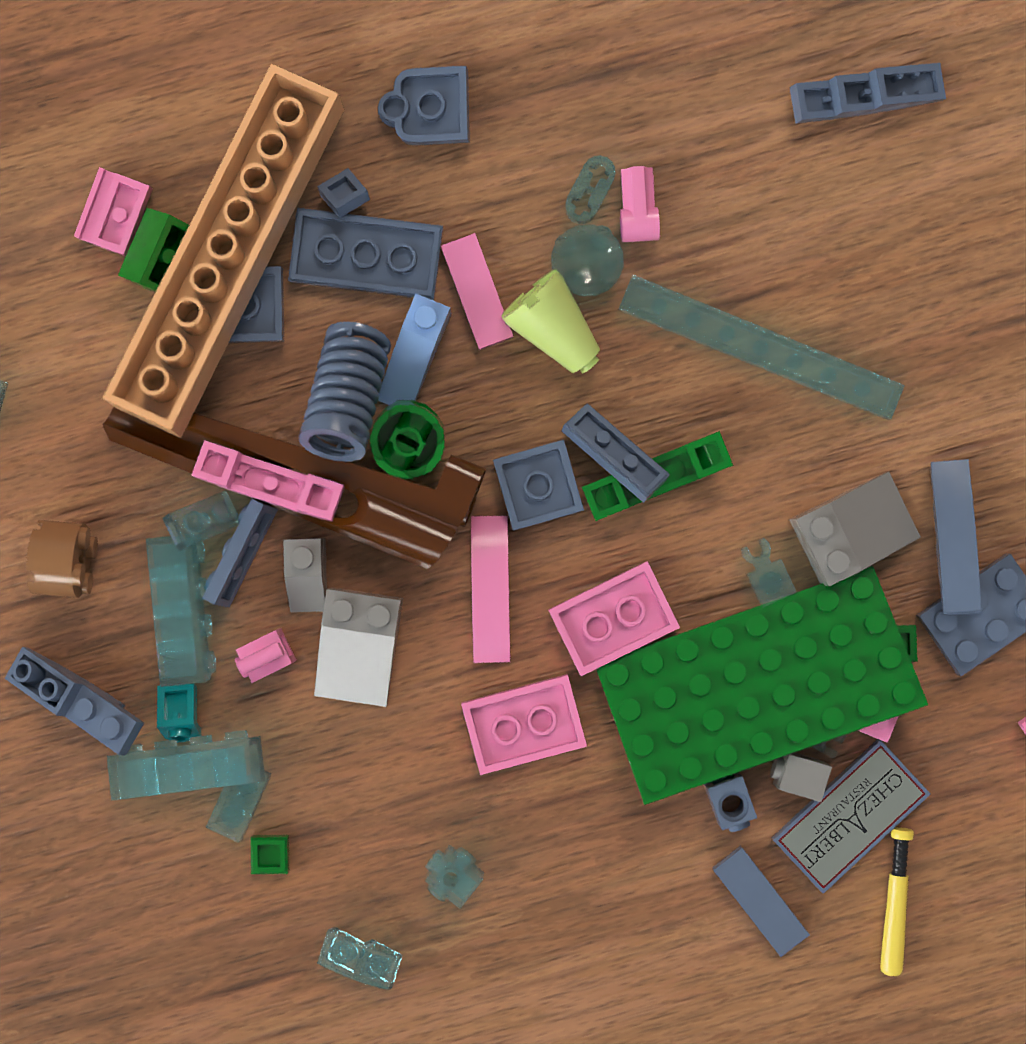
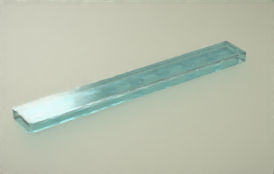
M632 275L618 309L887 420H891L905 387L901 383L636 275Z

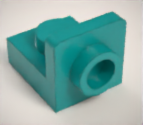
M194 682L157 686V729L165 739L171 742H187L191 737L201 736V727L197 723V686Z

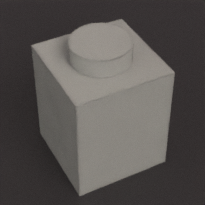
M792 753L773 761L770 777L774 778L773 785L778 790L822 802L832 766L819 759L799 753Z

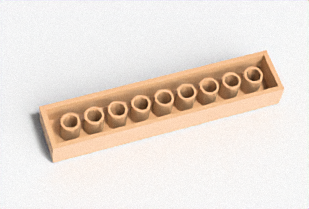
M270 65L103 396V399L113 407L182 438L344 112L338 93L278 66Z

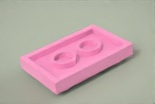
M648 561L548 609L580 676L680 628Z
M568 674L461 702L480 775L587 747Z

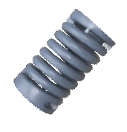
M346 321L334 323L326 330L324 346L321 349L314 383L310 392L311 396L308 399V408L304 415L305 421L302 423L298 439L300 444L309 452L322 458L342 462L356 461L365 456L366 445L370 436L369 430L373 424L372 417L375 415V405L379 399L378 392L381 390V380L384 377V368L388 361L387 355L391 349L390 340L379 330L365 324ZM354 335L367 337L373 340L374 342L364 338L354 337ZM318 437L327 442L338 445L337 448L321 441ZM343 447H353V449H344Z

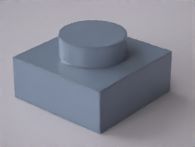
M349 168L317 186L320 196L338 218L343 217L370 200L368 191Z

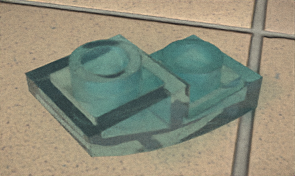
M333 927L327 930L317 964L350 979L389 990L393 987L403 955L373 939L363 942Z

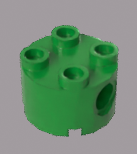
M397 400L385 407L376 418L370 435L371 452L376 463L389 475L401 479H411L431 472L441 460L445 447L444 425L438 414L427 404L415 400Z

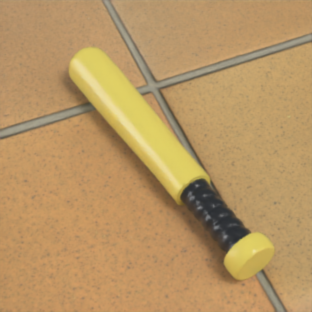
M895 827L891 831V837L894 838L895 845L892 873H889L880 970L888 976L900 975L903 971L909 879V876L906 875L908 843L909 840L913 839L914 832L911 829Z

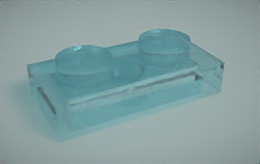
M227 491L171 512L162 518L178 551H182L239 525V515Z
M241 759L235 760L206 828L235 842H241L272 774Z

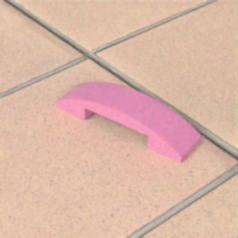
M205 440L192 472L193 477L219 487L328 521H333L345 487L342 484L311 474L305 475L242 455L239 451Z
M471 516L474 663L510 662L508 516Z

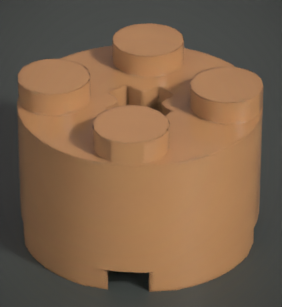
M38 520L37 524L41 529L32 530L27 551L26 571H34L35 581H27L29 591L32 594L79 598L82 594H90L93 585V575L89 572L90 558L95 559L97 555V537H92L90 528L83 523Z

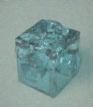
M449 845L443 853L439 849L436 850L426 863L425 868L429 871L426 874L425 882L429 884L427 889L433 896L443 902L448 899L460 909L482 882L484 871L474 864L476 859L462 847L456 850ZM453 872V873H455L456 875H455V876H450V875H448L447 873Z

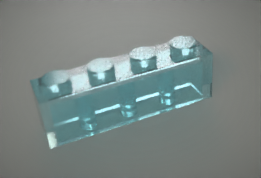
M197 534L147 538L146 547L160 687L205 683L211 680V673L216 671V659L214 651H209L207 636H212V620L210 614H205L204 608L205 599H203L206 591L207 579L206 577H201L200 563L205 562L203 541H198Z
M247 730L225 733V741L213 742L212 735L190 737V745L179 747L177 746V739L154 742L155 750L143 751L142 744L132 745L126 755L107 756L111 801L265 781L261 736L248 737Z

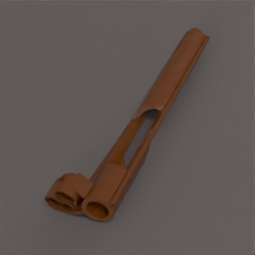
M115 407L103 423L104 430L110 441L191 474L205 440L239 451L242 455L289 470L296 469L306 474L345 486V490L355 494L358 500V508L349 517L342 518L334 515L333 521L312 517L266 502L263 503L428 570L440 558L458 527L466 526L486 472V468L451 455L437 488L433 489L351 462L322 458L309 452L304 447L195 412L182 438Z

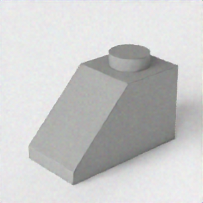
M326 538L283 540L284 579L290 612H323L327 590Z

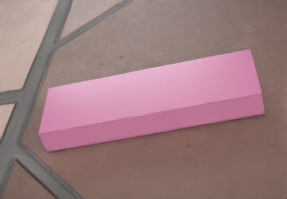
M474 233L441 245L478 349L482 350L512 339V331L502 319L501 315L504 310L476 234Z

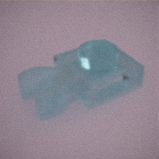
M761 538L758 540L762 547V552L759 556H752L747 546L741 548V554L747 562L755 567V570L746 575L760 605L764 608L797 591L782 559L771 562L769 559L771 554L770 544L765 538Z

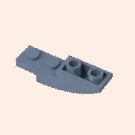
M27 647L21 648L4 678L53 714L64 716L118 755H126L144 725V722L124 709L126 705L74 672Z

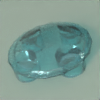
M578 225L565 231L556 239L551 254L552 270L556 269L563 276L571 293L579 296H597L608 291L619 280L624 267L623 250L617 238L612 235L608 227L603 225Z

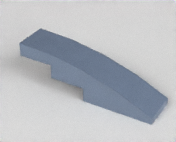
M940 63L876 68L869 73L838 75L830 80L796 83L789 87L796 124L868 115L939 102L946 99Z
M969 459L931 462L930 473L934 500L933 514L936 532V555L943 615L981 613L979 561Z

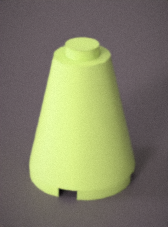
M554 269L532 284L534 287L526 294L522 293L501 316L506 325L571 373L580 370L583 374L599 361L596 355L600 348L563 276Z

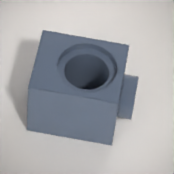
M739 772L704 784L717 823L722 830L729 829V832H736L750 826V820L757 818L743 776ZM729 795L740 797V805L733 812H726L722 809L723 800Z

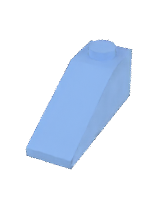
M415 293L394 347L381 390L378 393L379 402L391 405L397 400L416 401L452 314L450 307Z

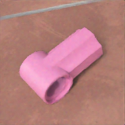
M634 166L621 169L623 209H620L621 241L659 240L660 220L658 207H655L653 167Z

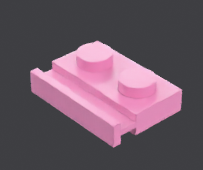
M99 167L74 237L126 257L153 188Z

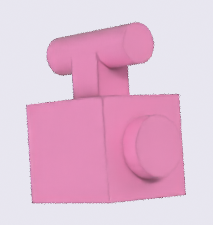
M281 628L236 649L239 656L235 658L238 670L244 678L249 676L252 683L297 661Z

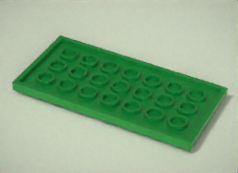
M873 565L829 587L824 586L823 583L638 648L596 669L644 805L928 706Z

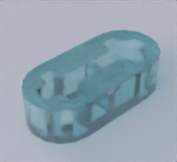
M601 155L594 156L584 164L565 203L566 215L572 222L586 224L593 220L600 209L616 174L613 162L607 157ZM600 165L606 168L604 174L609 178L607 180L601 178L595 188L589 186L593 177V173L589 171L590 168L597 169ZM585 192L591 194L588 207L592 210L590 213L583 211L581 215H577L575 213L576 206L572 202L574 200L580 202Z

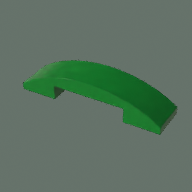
M720 431L652 458L670 475L667 481L647 500L733 466ZM612 475L582 487L595 521L642 502Z

